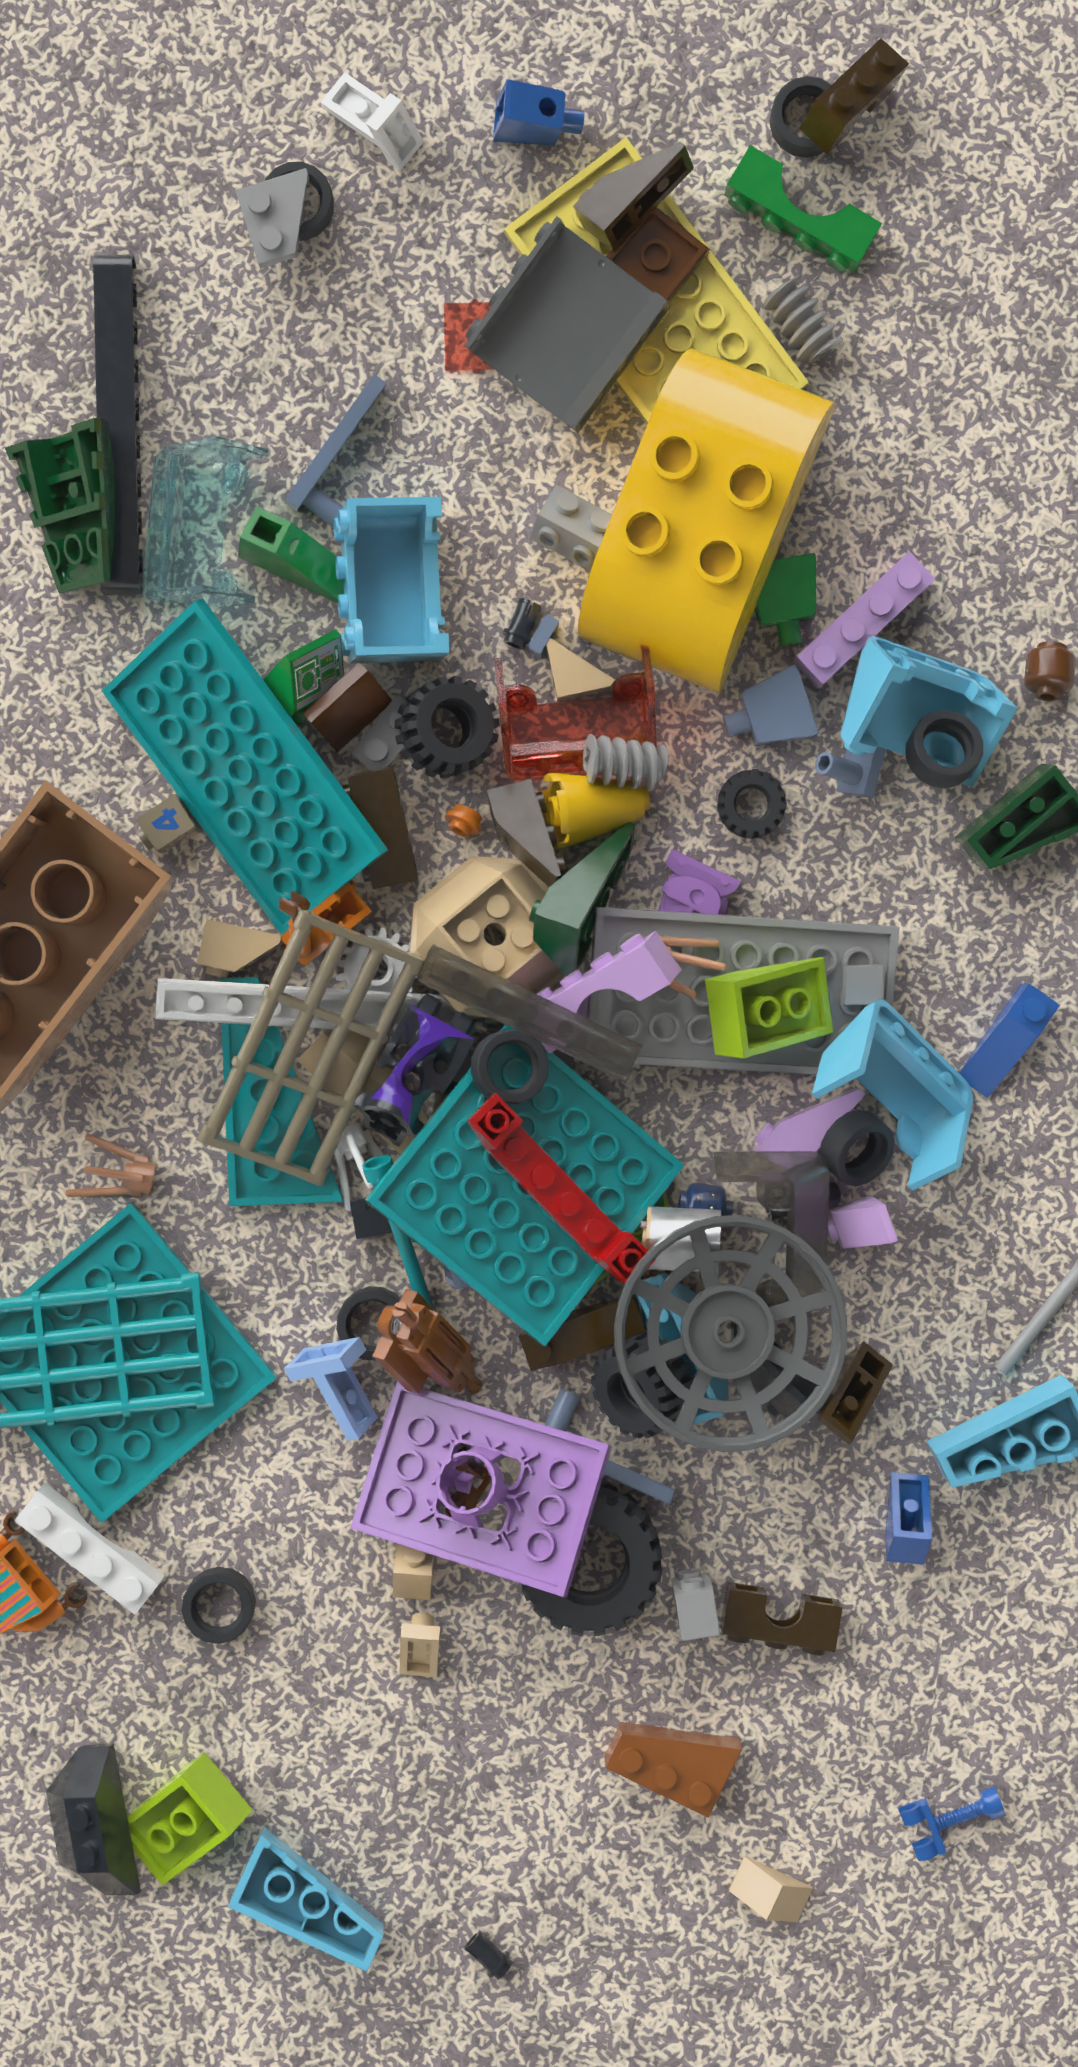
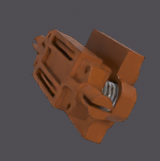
M405 1289L399 1302L394 1306H386L383 1309L377 1324L378 1331L382 1337L379 1339L372 1357L407 1391L420 1394L428 1377L432 1378L437 1384L456 1392H461L465 1387L472 1394L478 1393L481 1390L478 1386H483L482 1381L473 1372L476 1358L470 1353L472 1347L418 1292Z

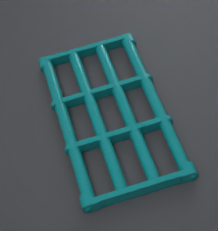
M200 1273L182 1274L179 1278L117 1285L116 1282H109L107 1286L43 1294L41 1291H33L32 1295L1 1298L0 1314L33 1310L36 1333L0 1337V1352L38 1348L40 1371L0 1375V1391L42 1386L45 1408L1 1413L0 1429L46 1423L48 1426H56L57 1422L122 1414L123 1417H132V1413L197 1406V1409L215 1407L216 1398L214 1386L212 1385ZM192 1292L194 1314L122 1323L119 1300ZM109 1301L112 1324L46 1331L44 1309ZM196 1329L199 1352L126 1360L124 1338ZM114 1339L116 1362L51 1369L49 1346ZM201 1367L203 1390L131 1398L128 1375ZM118 1377L120 1400L55 1407L53 1384Z

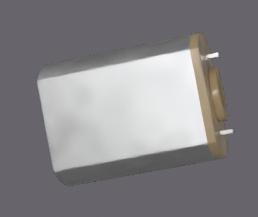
M648 1206L647 1221H641V1228H643L642 1245L649 1251L654 1244L672 1231L693 1221L721 1216V1210ZM721 1227L705 1230L710 1251L720 1250ZM690 1235L678 1240L661 1252L648 1269L675 1270L687 1260L694 1258L695 1254ZM715 1262L716 1272L719 1273V1262Z

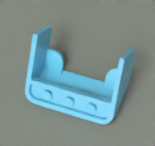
M879 999L871 1003L855 1017L822 1053L812 1094L818 1099L856 1078L898 1119L895 1139L898 1147L913 1159L908 1187L913 1191L961 1167L973 1105V1094L967 1081L888 1002Z

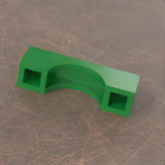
M750 145L726 185L724 196L729 198L728 204L740 213L747 214L748 211H751L762 218V225L774 233H780L783 230L795 237L794 243L802 250L813 253L815 249L827 256V263L840 272H846L849 269L855 273L877 236L882 223L851 204H848L836 213L825 216L810 215L799 210L789 201L782 185L783 164Z

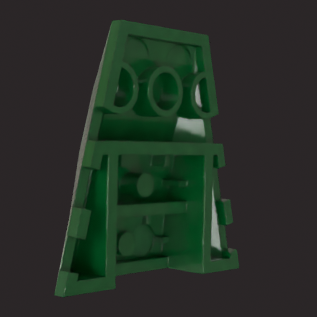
M101 417L71 425L72 432L49 439L26 440L5 447L9 460H17L21 475L17 476L16 480L21 493L28 492L34 508V511L30 513L34 528L41 527L46 542L41 547L59 593H66L109 582L111 578L115 534L114 463L109 423Z

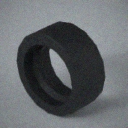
M804 76L792 79L781 87L773 101L769 121L772 137L781 149L793 156L805 158L820 155L824 152L811 139L798 137L790 132L786 127L784 114L786 107L793 99L803 95L818 98L831 85L822 78Z
M302 161L286 162L275 167L264 181L304 168L307 169L309 183L316 188L320 196V206L317 214L312 219L303 222L300 226L299 241H307L320 235L331 221L334 213L332 189L326 176L315 166Z
M940 710L929 713L917 723L906 742L905 758L910 770L919 780L932 787L950 788L960 785L976 769L983 756V740L978 728L970 719L957 712ZM931 732H942L954 737L961 744L965 753L963 763L957 767H947L933 761L926 753L923 745L925 736Z
M503 1030L488 1035L477 1045L471 1058V1075L475 1086L484 1097L489 1099L494 1093H497L506 1104H519L532 1099L542 1090L548 1077L549 1061L544 1047L535 1037L524 1031ZM505 1044H515L523 1048L529 1055L532 1064L528 1081L520 1088L514 1090H504L496 1086L488 1073V1060L492 1052Z
M855 1110L847 1112L830 1126L821 1142L820 1158L822 1165L845 1185L856 1187L867 1184L878 1177L889 1164L895 1146L893 1131L869 1111ZM870 1133L864 1150L858 1157L845 1163L850 1147L857 1139Z
M368 1286L355 1291L344 1301L337 1315L336 1330L340 1341L356 1338L351 1328V1317L357 1307L369 1301H377L387 1306H394L400 1301L398 1295L384 1287ZM364 1344L366 1351L359 1358L376 1361L372 1357L376 1346Z
M215 1567L204 1570L192 1580L183 1596L181 1611L185 1625L194 1636L204 1642L222 1644L233 1641L245 1632L255 1612L256 1598L252 1585L244 1575L232 1568ZM214 1583L227 1584L238 1593L241 1600V1611L237 1619L230 1625L223 1627L211 1626L204 1622L199 1615L197 1599L200 1592L208 1585Z

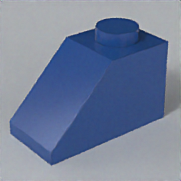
M891 1472L885 1529L886 1561L924 1565L932 1541L929 1475Z

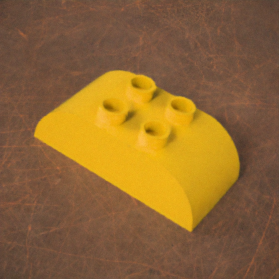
M690 348L685 351L672 369L656 401L596 554L581 604L578 622L579 638L721 694L761 590L836 407V402Z

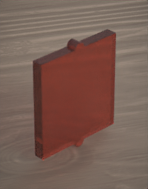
M473 299L471 303H444L445 371L473 370L475 374H478L480 370H494L464 346L468 341L466 338L468 329L476 319L480 318L483 320L491 308L488 305L489 302H479L477 299Z

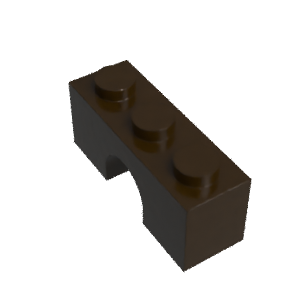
M880 38L815 100L799 129L828 154L850 133L855 123L866 110L871 113L886 99L895 88L909 63Z
M727 1581L720 1628L723 1635H728V1640L737 1643H749L750 1639L765 1641L766 1646L774 1649H787V1645L802 1647V1651L805 1653L819 1656L824 1655L825 1651H836L843 1608L839 1599L801 1593L800 1605L795 1615L786 1620H776L765 1612L767 1593L764 1587Z

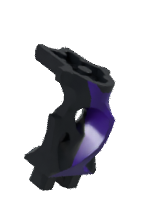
M428 993L421 998L416 1006L409 1005L377 1063V1067L381 1069L385 1067L393 1069L389 1078L376 1090L362 1093L357 1097L353 1105L363 1113L364 1127L384 1135L392 1144L398 1147L406 1136L414 1139L425 1124L418 1117L423 1103L433 1092L439 1095L444 1094L461 1068L475 1040L470 1037L475 1019L463 1012L457 1011L449 1025L436 1018L443 1003ZM401 1044H407L410 1050L403 1059L397 1060L394 1055L397 1047ZM437 1060L445 1061L447 1064L446 1070L442 1074H437L433 1069V1065ZM411 1072L417 1074L420 1079V1087L415 1091L410 1090L405 1083L406 1075Z

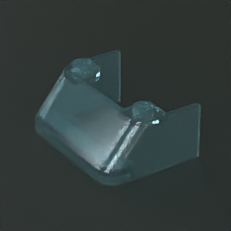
M214 436L163 447L158 452L153 466L143 575V591L148 599L169 603L192 604L194 601L203 598L208 606L212 607L255 604V596L237 592L238 584L233 572L221 568L227 495L238 492L245 485L248 478L247 461L268 457L269 449Z

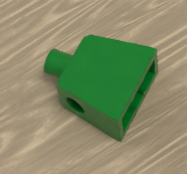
M815 553L775 559L757 600L754 612L760 628L777 626L780 647L802 644L799 622L813 620L816 616Z

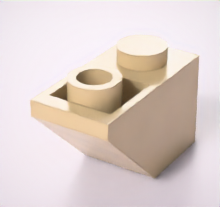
M396 1544L392 1597L430 1600L434 1555Z

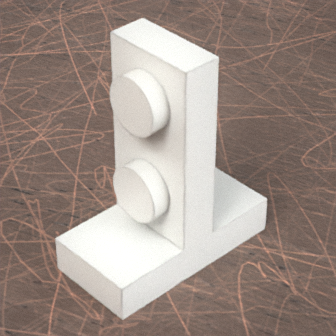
M346 73L340 77L321 101L327 112L377 145L387 161L399 171H401L424 142L400 99L390 93L384 100Z

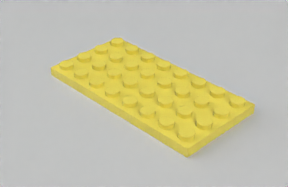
M625 137L504 228V234L521 256L523 254L528 256L537 244L534 239L540 228L546 222L552 223L557 216L567 228L606 257L611 249L583 228L573 206L579 200L582 193L590 189L599 178L641 160L642 157L628 138ZM668 195L658 205V208L706 245L671 196ZM709 250V254L669 303L670 309L616 381L617 386L646 425L672 369L683 353L690 348L802 390L809 384L808 380L711 250Z

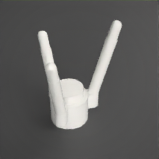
M359 1122L346 1127L334 1152L342 1196L347 1211H351V1193L344 1155L347 1161L355 1160L368 1188H372V1184L366 1181L362 1165L365 1162L362 1155L368 1152L366 1145L375 1157L384 1155L374 1142L370 1131H363Z

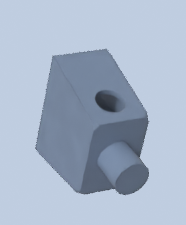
M797 664L742 691L739 699L743 709L723 715V722L729 738L750 731L754 746L814 738L819 734Z

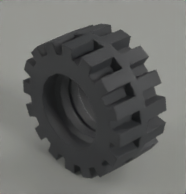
M759 769L743 770L731 776L724 783L718 795L717 811L722 824L731 833L742 838H759L771 833L781 823L787 806L786 794L780 786L781 783L774 779L770 773L759 771ZM748 788L761 791L767 799L768 804L765 814L756 820H747L741 817L736 809L738 794Z

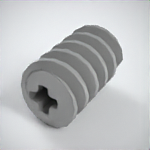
M801 275L775 289L765 300L764 308L768 311L775 310L772 315L774 323L784 322L780 328L782 336L793 335L788 342V346L791 349L801 348L796 355V359L799 362L809 361L808 364L834 350L843 341L842 336L834 339L828 337L835 328V325L821 326L820 322L827 313L826 311L813 313L812 309L819 300L818 298L804 299V296L811 287L805 285L797 288L795 284L801 278Z
M589 734L584 745L583 768L587 773L588 783L593 784L597 774L600 773L602 784L608 786L612 775H615L618 787L622 788L627 777L631 778L632 789L637 790L642 779H644L646 790L652 792L656 782L661 781L665 776L669 758L668 749L665 744H659L655 747L651 742H644L640 745L639 741L632 739L626 744L624 739L618 737L611 742L610 738L604 735L596 740L593 734Z

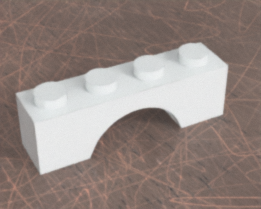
M47 1483L35 1493L14 1520L134 1615L165 1576L136 1552L121 1548L99 1534L86 1522L73 1503Z

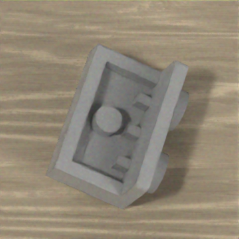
M556 484L537 515L530 538L543 547L568 558L576 565L591 571L612 514Z

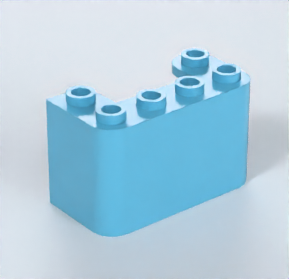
M441 497L348 498L342 510H338V518H334L335 541H341L342 556H336L337 580L343 579L344 594L338 595L339 618H345L346 627L344 628V633H340L343 656H348L350 664L359 662L441 661L450 653L449 634L439 631L445 625V617H441L437 545L440 540V532H437V518L442 517Z

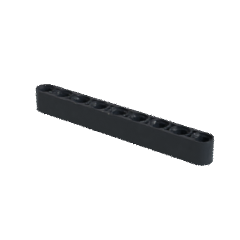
M133 254L94 255L96 417H101L109 423L115 483V534L111 578L109 582L101 583L103 596L143 595V587H140L139 573H143V549H139L138 535H142V511H138V497H141V473H137V459H140V435H136V421H140L139 397L135 396V383H139L138 359L134 357V345H138L137 321H134L133 307H137V284L133 283L132 269H136Z

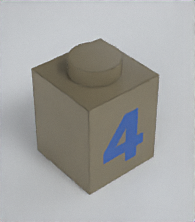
M175 794L136 819L141 827L136 831L140 840L148 850L154 847L160 853L168 850L199 829L181 799Z

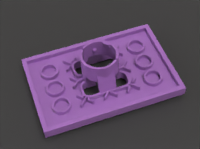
M397 1381L350 1528L567 1598L612 1446L423 1388L420 1394L407 1391ZM465 1444L473 1446V1448L468 1451H462L457 1453L458 1448L461 1445ZM505 1457L518 1460L521 1464L518 1480L512 1486L504 1484L502 1472L496 1462ZM471 1458H475L476 1462L483 1460L492 1477V1486L489 1489L487 1499L480 1505L481 1508L476 1507L470 1510H466L464 1506L458 1508L450 1497L449 1489L469 1494L475 1475L459 1471L455 1467L462 1465ZM441 1502L450 1510L452 1517L442 1514L440 1510ZM498 1503L504 1505L507 1508V1516L502 1529L493 1531L484 1528L479 1516L490 1512Z

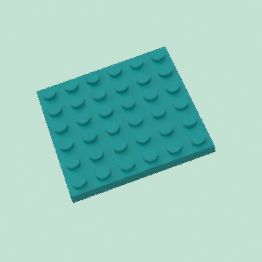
M509 1019L500 1030H518L531 1035L514 1019ZM505 1044L492 1052L488 1060V1073L496 1086L504 1090H514L520 1088L528 1081L532 1064L529 1055L523 1048L515 1044ZM545 1049L549 1066L548 1077L542 1090L530 1100L519 1104L507 1105L523 1120L520 1124L523 1130L621 1231L632 1234L647 1215L648 1206H654L684 1167V1164L553 1052L548 1053ZM470 1068L365 1201L542 1346H546L604 1271V1268L591 1259L483 1147L467 1120L488 1098L484 1097L475 1086Z
M131 1202L19 1296L32 1295L33 1291H41L43 1294L107 1286L109 1282H116L117 1285L179 1278L182 1274L192 1272L135 1203ZM203 1285L201 1293L212 1385L214 1386L216 1398L215 1407L197 1409V1406L132 1413V1417H123L122 1414L57 1422L56 1426H48L47 1423L21 1426L101 1523L278 1377ZM192 1292L119 1300L122 1323L194 1314ZM109 1301L44 1309L46 1331L112 1324ZM33 1310L0 1314V1337L36 1333ZM196 1329L124 1338L126 1360L199 1352ZM114 1339L48 1347L51 1369L116 1362ZM38 1348L0 1352V1375L40 1371ZM201 1367L128 1375L131 1398L203 1390ZM118 1377L53 1384L55 1407L121 1399ZM42 1386L0 1391V1402L8 1412L45 1408Z

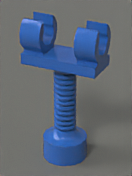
M995 1786L980 1791L981 1798L978 1802L975 1801L974 1804H967V1807L963 1806L960 1809L956 1808L953 1812H946V1815L943 1813L939 1816H933L926 1797L899 1807L898 1809L905 1826L915 1825L926 1819L932 1836L912 1843L918 1861H926L938 1854L947 1853L940 1836V1832L943 1829L946 1830V1827L957 1826L960 1822L964 1823V1821L967 1822L971 1818L975 1819V1817L978 1818V1816L981 1817L982 1815L990 1817L992 1821L1006 1816Z

